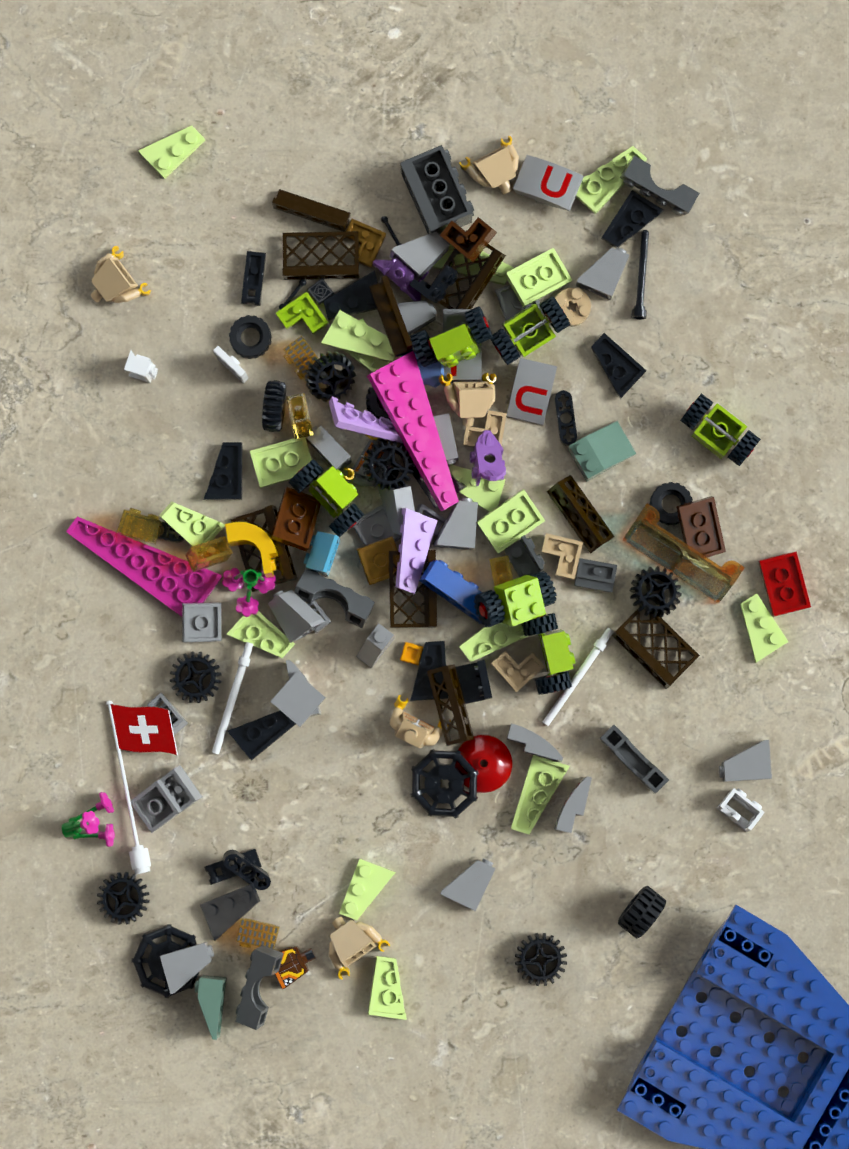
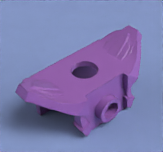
M398 258L373 261V266L377 267L384 275H387L413 301H421V293L410 286L415 273ZM427 272L421 279L424 280L429 272Z
M484 430L475 443L474 451L470 452V463H473L474 466L472 467V479H475L476 486H479L481 477L489 481L504 480L506 475L505 461L502 460L504 449L491 430ZM491 455L495 458V461L489 463L485 461L484 457Z

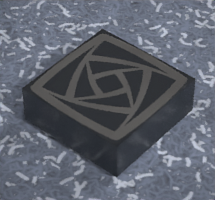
M323 278L307 289L318 305L334 294Z

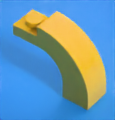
M233 522L225 524L229 545L232 547L248 544L256 547L261 553L264 575L266 578L274 577L273 571H276L275 559L271 558L279 556L269 535L258 526L250 523Z

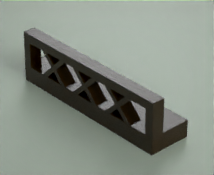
M279 189L277 197L273 198L272 201L274 209L340 231L346 230L351 215L350 212Z
M386 275L381 277L382 282L369 286L394 357H398L412 352L413 346Z
M571 475L557 482L547 491L590 554L615 537ZM566 482L572 487V491L567 488ZM577 499L582 501L583 506L579 505ZM588 514L594 518V522L589 519ZM599 530L603 531L606 535L605 539L601 536Z
M455 664L427 671L446 746L473 740L474 736ZM442 671L444 680L440 685L435 681L434 673ZM442 690L447 692L449 696L446 703L440 700L439 695ZM447 709L453 712L454 717L451 722L445 719L444 714ZM452 728L458 731L459 739L451 741L449 732Z

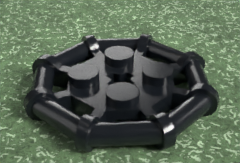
M432 749L416 766H412V793L410 794L425 809L428 816H447L456 819L474 801H477L478 770H475L461 755L460 751H436ZM439 758L453 759L451 764L440 763ZM432 760L434 761L435 766L429 772L423 770ZM457 762L466 770V774H462L456 767ZM420 775L425 777V788L420 789ZM466 778H469V792L464 790ZM443 779L445 781L447 779L449 781V788H442L440 780ZM427 793L434 800L433 805L431 806L421 794ZM460 795L467 797L456 807L454 801ZM438 803H448L450 804L451 809H442L436 807Z
M167 924L166 927L148 934L144 933L135 956L132 958L141 982L140 986L161 994L165 998H169V996L187 989H193L199 973L177 992L170 994L160 956L184 949L188 945H197L196 936L173 927L172 924ZM167 935V941L156 945L153 941L156 938ZM172 935L186 942L183 945L177 944L172 941ZM149 943L152 946V951L148 958H142ZM142 963H148L152 974L148 978ZM156 977L159 980L165 981V988L151 982V980Z

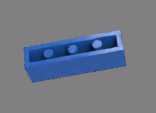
M441 560L430 562L419 581L476 622L482 624V620L480 621L478 619L479 615L476 614L477 609L474 607L476 605L474 597L482 593L478 590L479 587L473 582L464 580V576L461 573L450 570L445 562Z

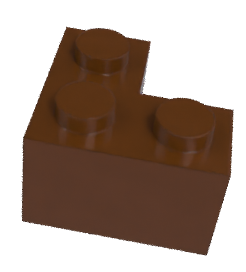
M478 217L467 231L454 221H451L440 236L466 258L474 262L497 234V231Z

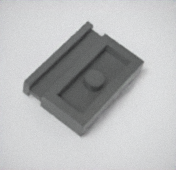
M579 558L574 586L612 593L617 565Z

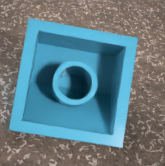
M317 531V534L312 536L310 546H312L311 552L307 553L304 559L305 568L329 576L340 543L339 536Z

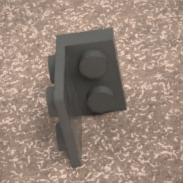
M525 535L521 536L519 541L504 549L519 577L541 572L545 564L541 555H536L532 539L530 537L526 538Z

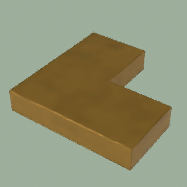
M351 219L346 231L359 232V243L361 244L359 247V263L372 269L373 261L376 260L387 234L355 219ZM355 236L346 237L348 239L355 241Z

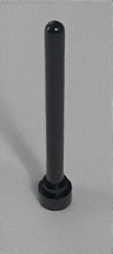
M643 230L641 233L636 305L631 313V318L637 320H644L647 317V310H645L644 293L649 241L648 230Z

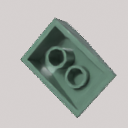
M618 421L585 436L568 447V451L586 482L636 454Z
M203 975L195 983V993H198L197 998L212 1040H217L221 1033L227 977Z

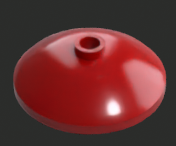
M490 735L474 736L473 740L465 741L458 749L475 770H478L477 792L487 793L495 791L503 786L510 777L512 756L507 746L498 738ZM481 760L487 761L486 767H481ZM457 762L456 767L462 774H466V770ZM466 778L464 786L469 788V778Z

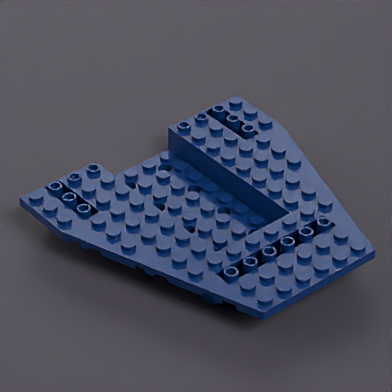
M735 904L726 921L713 935L636 1068L617 1111L668 1141L703 1149H849V1005L787 934ZM698 992L706 993L707 998L704 1002L696 1000ZM732 1012L740 1013V1020L738 1022L730 1021V1014ZM679 1026L687 1028V1033L684 1036L676 1034V1029ZM772 1032L774 1040L769 1043L765 1042V1033ZM713 1046L720 1047L721 1052L718 1056L710 1054V1049ZM801 1052L808 1054V1059L804 1063L798 1061V1055ZM747 1066L754 1067L755 1072L752 1076L744 1074V1069ZM782 1086L788 1087L789 1090L788 1094L784 1097L778 1094V1089Z

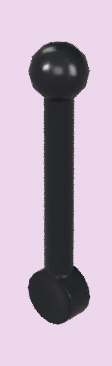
M381 217V222L385 223L396 245H401L402 243L399 242L388 223V217Z
M301 279L299 285L285 303L279 305L280 310L289 304L302 286L307 284L305 279Z

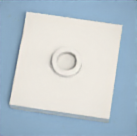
M219 346L213 350L216 358L242 383L249 379L246 372L239 366L240 362L234 356H228Z

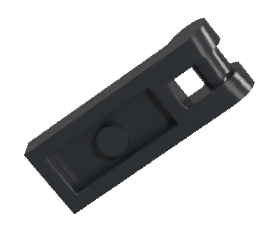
M247 251L241 304L254 303L255 306H261L266 253ZM249 290L256 291L255 296L248 295Z
M256 849L241 853L256 865L262 867ZM234 857L233 859H232V858H229V862H230V861L236 862V858H235V857ZM223 860L204 867L205 871L209 874L210 885L238 876L225 867ZM250 866L242 869V873L252 871ZM221 867L223 875L217 876L215 869Z

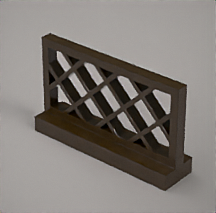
M488 244L485 248L492 251L488 258L481 259L479 255L477 261L468 262V258L464 256L465 263L455 265L454 258L456 255L462 254L455 248L437 277L445 266H450L451 263V267L455 270L456 268L466 266L468 276L458 278L457 276L455 281L457 293L448 294L446 289V295L444 296L446 303L442 300L438 301V303L447 309H454L450 306L448 298L458 295L459 304L455 309L471 310L506 255ZM479 263L480 271L476 275H471L469 265ZM468 279L470 285L468 290L460 291L459 281Z
M359 232L283 233V279H359ZM347 236H355V243L350 248L342 242ZM309 237H314L318 241L312 249L304 243ZM327 237H333L337 240L331 248L323 243ZM287 238H296L299 243L291 249L287 245ZM320 244L328 250L322 258L313 252ZM339 244L347 250L340 258L333 252ZM301 245L309 251L302 259L295 253ZM311 253L319 260L314 266H309L305 262ZM330 253L337 259L333 265H327L323 261ZM350 253L355 258V265H346L342 260ZM292 254L300 260L295 266H287V259Z
M270 505L233 518L231 523L245 520L250 524L258 526L271 536L278 511L276 506ZM264 513L266 521L263 527L254 523L257 515ZM271 539L279 556L275 559V563H279V566L276 565V568L281 570L283 576L282 579L275 580V585L298 579L288 545ZM238 545L245 570L253 569L259 573L260 571L258 570L262 565V558L253 553L256 547L252 546L249 551L243 545ZM251 555L260 559L256 569L249 566L248 561ZM254 587L251 588L252 592L259 591Z
M428 550L423 573L430 562L436 560V550ZM389 551L390 628H436L437 593L423 583L419 587L417 586L415 594L419 591L424 596V602L420 606L411 599L415 595L414 593L409 597L399 588H396L397 591L394 593L396 584L393 577L397 574V571L393 574V567L397 570V566L393 563V555H400V552ZM398 592L407 598L400 607L394 602V596ZM408 601L417 608L410 616L401 609ZM400 610L407 619L403 624H394V615ZM419 610L424 615V623H416L411 617ZM408 620H410L413 624H405V623H406Z
M637 609L611 636L667 689L700 655L658 614L655 617L657 621H653L651 613L650 620H640V612ZM628 623H637V634H630L625 629ZM640 623L650 624V634H640ZM653 624H661L664 634H654ZM640 637H650L651 647H643L640 644ZM654 637H664V647H654ZM667 637H674L677 640V648L667 647ZM654 650H664V661H657L654 658ZM667 651H677L678 661H668ZM681 651H688L693 657L689 661H681ZM668 664H678V673L675 676L668 671Z

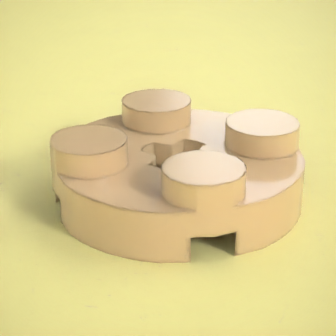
M566 288L558 293L555 299L569 319L570 326H578L584 323L591 311V301L588 295L580 288ZM570 302L577 305L575 307L576 311L573 312L571 309H567Z

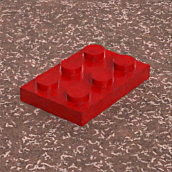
M797 551L758 561L773 617L811 608Z

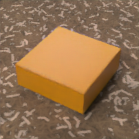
M405 642L400 661L418 666L424 647Z

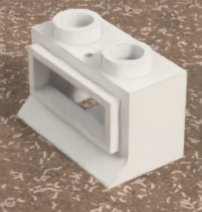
M130 350L124 368L125 371L130 372L129 377L151 383L152 379L156 378L158 368H155L156 365L152 363L150 358L138 354L135 356L132 350Z
M733 788L716 809L745 832H749L765 812L761 810L762 806L756 801L751 802L747 799L745 792L738 788L737 790ZM731 798L754 814L750 821L727 805Z

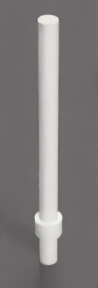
M607 628L601 638L596 640L593 645L594 648L572 678V687L563 691L542 721L545 725H550L600 651L603 652L607 646V641L614 633L613 630Z
M246 642L243 654L239 657V666L212 753H220L246 667H249L252 643Z

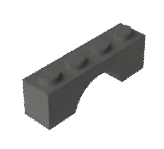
M635 155L630 158L620 177L624 180L623 183L632 188L635 186L640 189L639 192L647 197H654L658 204L662 206L668 205L673 208L672 211L680 216L690 212L700 194L699 192L685 184L680 185L674 190L662 189L652 180L650 164Z
M307 568L294 591L301 599L309 603L319 598H330L337 601L344 609L345 620L360 628H363L375 603L369 597L362 596L351 588L343 587L334 580L327 579L318 572Z
M612 725L599 738L653 794H656L669 781L615 725Z
M264 945L253 950L250 957L252 961L251 966L245 975L247 981L240 994L242 997L241 1003L236 1009L237 1018L235 1022L254 1030L264 1025L269 1007L260 996V982L264 976H272L279 971L284 953Z

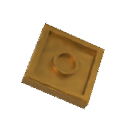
M393 536L357 548L369 585L389 579V551H398ZM393 555V563L397 566V563L400 561V555Z

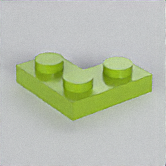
M307 292L276 312L277 317L286 329H289L303 319L312 334L329 324Z

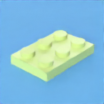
M554 248L505 274L523 308L572 281Z
M305 435L250 451L260 488L291 480L300 469L312 460Z
M522 489L479 519L477 524L499 554L545 520L525 490Z

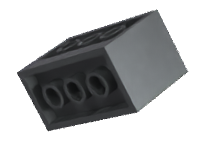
M442 145L400 162L401 175L428 234L434 232L441 234L451 221L463 227L472 223V216H474L473 205L470 200H466V189L463 183L459 184L458 171L455 166H451L450 160L452 159L448 149L444 150Z

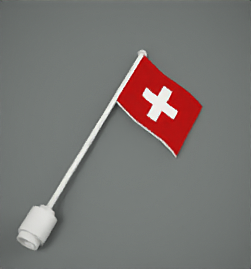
M107 701L106 705H108L135 841V847H132L129 857L132 870H134L136 875L150 872L151 862L148 848H144L138 842L121 750L139 753L165 752L178 755L169 710L159 707H126L114 705L112 701Z

